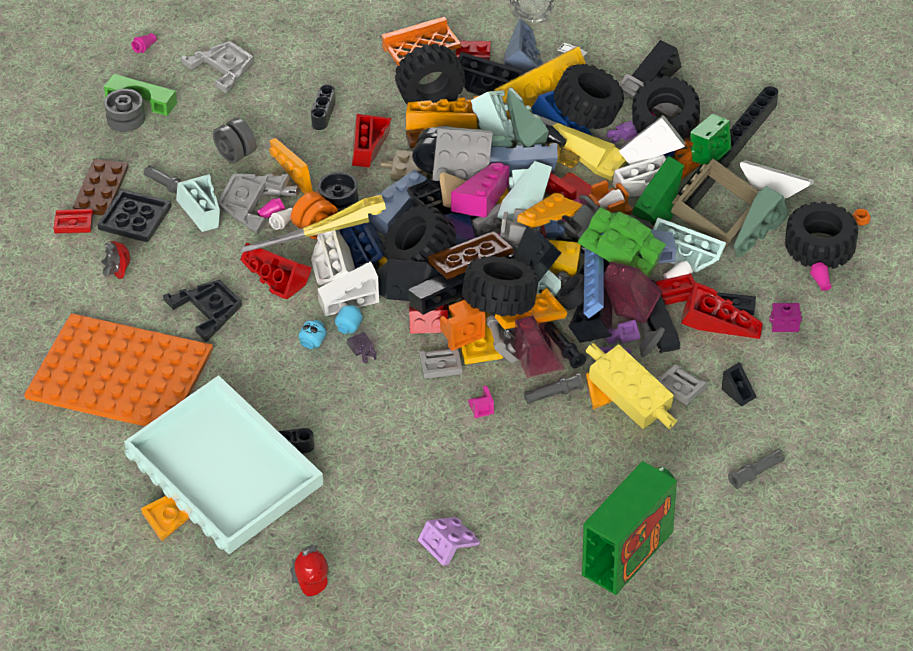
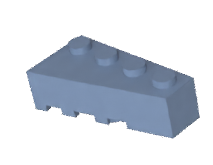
M551 143V146L534 144V147H523V145H516L514 148H507V146L491 147L489 165L491 163H502L509 166V177H512V170L529 169L534 161L551 166V173L554 174L558 158L557 143Z
M413 170L378 194L382 195L386 210H382V213L377 215L368 214L369 222L375 230L386 236V233H389V227L395 223L394 220L400 217L404 211H409L413 207L407 192L408 187L427 181L425 176Z

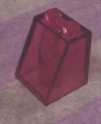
M610 262L604 273V285L615 314L618 317L636 320V322L645 324L662 290L636 267Z
M529 316L515 320L516 355L526 377L530 378L563 370L564 367L552 341L535 317Z

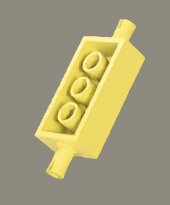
M595 343L589 345L586 353L596 361L590 366L589 379L642 429L656 419L661 421L667 429H671V426L673 427L676 424L677 419L667 412L672 407L674 395L618 344L608 353H604Z

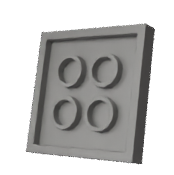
M438 126L432 180L440 181L439 175L445 172L467 181L489 166L492 131Z

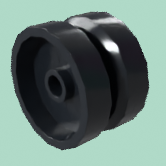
M435 127L424 129L420 133L412 154L416 166L430 174H433L437 137V128Z
M329 173L318 182V193L331 202L338 209V212L359 201L358 182L355 177L348 173Z

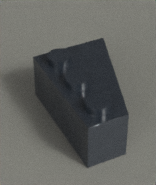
M660 40L631 76L643 83L648 80L651 82L653 81L652 78L656 77L658 79L663 78V76L670 78L682 68L677 48Z
M605 289L604 307L588 318L584 314L583 302L577 307L569 328L580 343L612 336L613 301Z

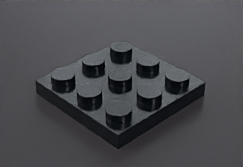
M121 189L97 224L98 230L148 243L170 210L171 201Z

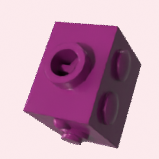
M772 303V311L769 316L772 332H799L802 321L799 303Z

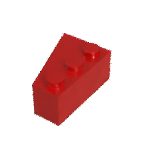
M356 114L352 166L370 168L389 134L392 118Z

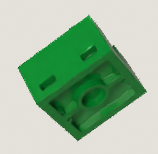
M712 113L690 132L691 142H693L691 148L692 161L701 165H708L712 159L718 161L731 150L730 120Z

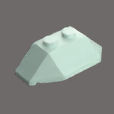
M657 218L653 230L673 233L676 245V261L669 263L677 265L680 261H687L693 272H699L719 261L726 242L661 218Z

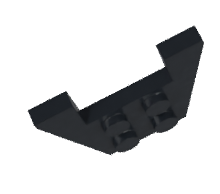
M221 280L197 285L196 289L189 291L182 289L179 290L178 294L170 295V293L163 295L164 301L173 310L190 301L209 319L195 327L196 333L205 342L242 306V300Z

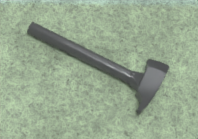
M632 290L628 292V296L644 332L645 339L640 344L639 350L641 357H645L658 343L665 329L660 327L657 331H651L636 293Z

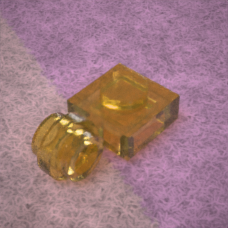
M557 144V162L569 168H574L581 156L572 150L564 149L560 151V146Z

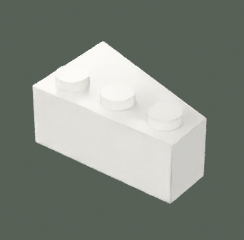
M663 115L621 147L619 152L629 165L685 147L686 143Z
M371 262L318 288V301L325 316L337 314L342 307L348 305L360 308L379 303L378 276Z

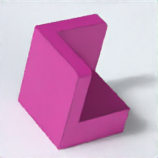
M486 385L483 386V396L468 400L475 418L494 414V401Z

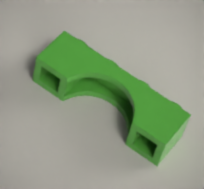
M113 74L104 85L105 98L113 91L132 89L137 91L142 96V99L151 103L152 112L168 116L177 104L175 90Z

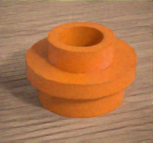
M857 209L853 213V218H855L857 225L863 226L870 222V215L867 210Z

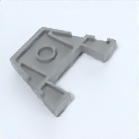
M231 41L210 47V50L206 52H195L194 56L188 58L187 55L181 57V63L191 70L203 62H207L223 73L224 76L215 81V86L224 93H227L253 63V56Z
M233 174L217 201L218 206L251 231L259 234L266 221L263 217L251 214L265 187L283 192L290 179L289 175L273 176V174H266V176H256V174Z

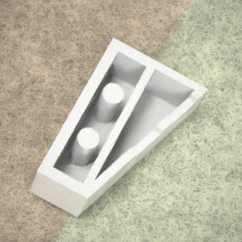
M660 155L615 170L613 186L616 189V184L621 183L628 192L629 197L641 196L665 162V156Z

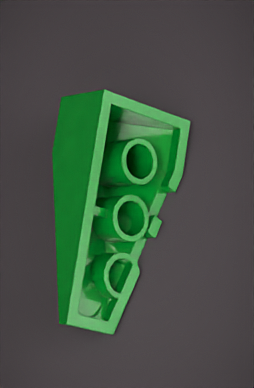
M668 156L634 205L631 214L637 218L650 221L651 225H655L657 218L670 222L673 217V213L670 212L674 206L672 202L678 195L684 165Z

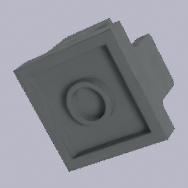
M580 195L579 199L586 205H582L575 212L574 216H562L566 221L559 220L557 222L568 236L580 239L587 230L592 217L600 208V206H597L585 195Z

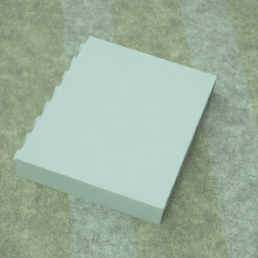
M219 375L124 441V452L127 458L131 461L134 460L142 473L146 472L153 484L159 485L168 498H172L181 511H185L194 524L197 523L207 537L211 536L220 550L224 549L228 554L235 551L323 485V473Z

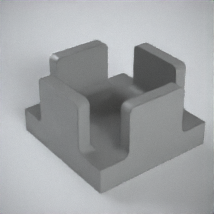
M516 208L513 221L507 220L508 212H504L500 237L509 245L519 246L527 225L517 222L518 215L524 212L525 209ZM541 226L535 227L533 229L540 233Z

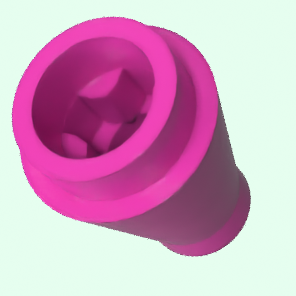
M153 33L135 37L131 46L136 53H144L157 39Z
M279 197L273 198L261 209L257 210V214L266 219L270 218L273 213L285 210V207Z
M822 262L812 265L810 275L816 281L821 291L831 289L828 266Z

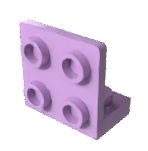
M455 517L427 520L418 538V541L443 566L450 563L457 548L478 546L480 543L475 534L468 530L461 520Z

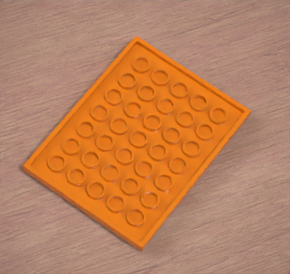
M71 313L24 396L25 399L147 426L190 396L213 351V345Z

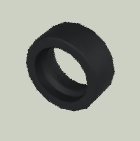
M579 273L572 276L561 286L557 293V300L568 310L574 309L584 302L583 274Z

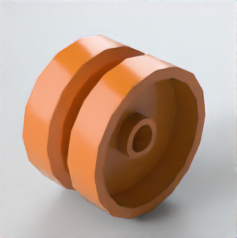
M309 192L302 196L294 205L291 212V221L296 227L301 229L338 213V209L318 192ZM318 234L309 237L311 239H317Z

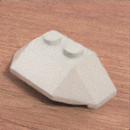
M747 160L740 163V167L753 188L762 191L765 186H768L783 195L784 200L814 183L812 179Z
M338 230L318 234V241L314 247L311 261L316 281L319 285L328 284L355 270L350 248Z

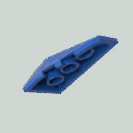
M554 91L539 95L531 107L533 114L592 136L588 128L585 126L581 127L574 121L571 122L567 116L564 117L561 114V110H558L554 101Z

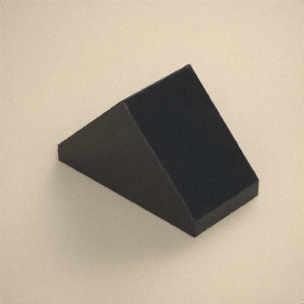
M740 362L723 371L722 390L735 402L743 406L756 398V394Z

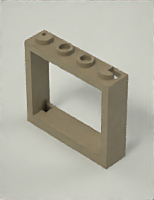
M712 159L708 165L704 164L699 170L700 174L696 173L690 181L691 185L686 184L681 191L682 195L678 194L672 202L674 206L670 212L699 233L726 242L725 250L741 231L751 205L759 191ZM708 175L750 205L727 234L685 204Z

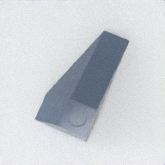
M521 19L516 25L505 52L504 64L524 70L527 73L542 65L543 61L537 58L540 52L534 45L537 42L533 30Z

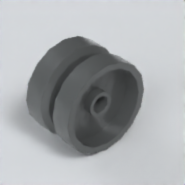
M119 89L106 96L104 106L107 124L111 129L128 132L139 128L144 123L143 99L137 91Z
M236 117L228 121L226 125L223 124L213 131V140L219 153L232 164L241 160L243 156L256 151L257 145L254 134L241 118Z

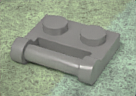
M493 315L489 316L486 319V323L491 329L495 350L510 363H514L518 358L516 355L517 348L511 339L512 336L498 323Z
M450 349L427 352L425 350L419 351L424 379L462 374L458 349L453 351Z
M678 364L673 365L658 379L674 395L675 399L685 405H688L708 387V382L697 379L682 370V367Z

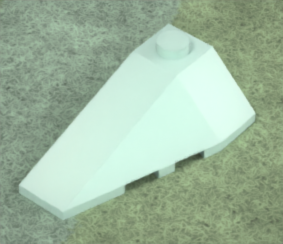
M534 161L503 199L497 217L502 219L504 212H508L507 220L513 221L516 208L527 210L542 201L552 167Z

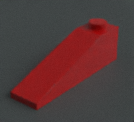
M263 248L243 252L240 259L252 273H257L261 277L259 280L270 287L269 291L272 294L287 300L306 285L312 269L310 266Z
M697 282L694 283L683 310L681 324L701 331L760 339L763 325L761 321L745 310L740 311L734 307L732 301L729 299L724 300L718 296V292L713 288Z

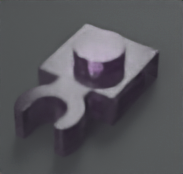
M365 332L347 339L348 346L356 356L362 355V361L365 364L368 363L367 356L373 357L374 360L377 359L373 343Z

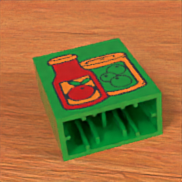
M641 461L584 522L582 576L617 595L673 533L677 488V480L670 471L663 467L655 468Z

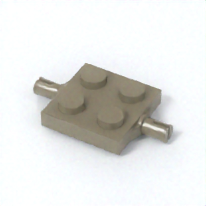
M397 150L393 161L381 160V168H391V179L400 180L413 170H416L426 178L430 175V173L424 172L416 166L413 161L412 151Z

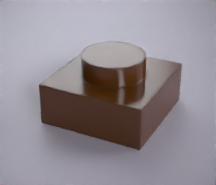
M423 128L406 131V138L410 148H415Z

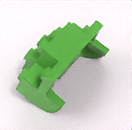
M602 207L592 217L589 227L578 241V244L642 281L649 279L666 246L665 243L654 237L650 228L637 219L620 211L618 213H611Z

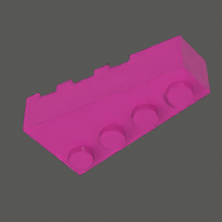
M491 163L451 192V212L487 218L509 186V166L502 163Z

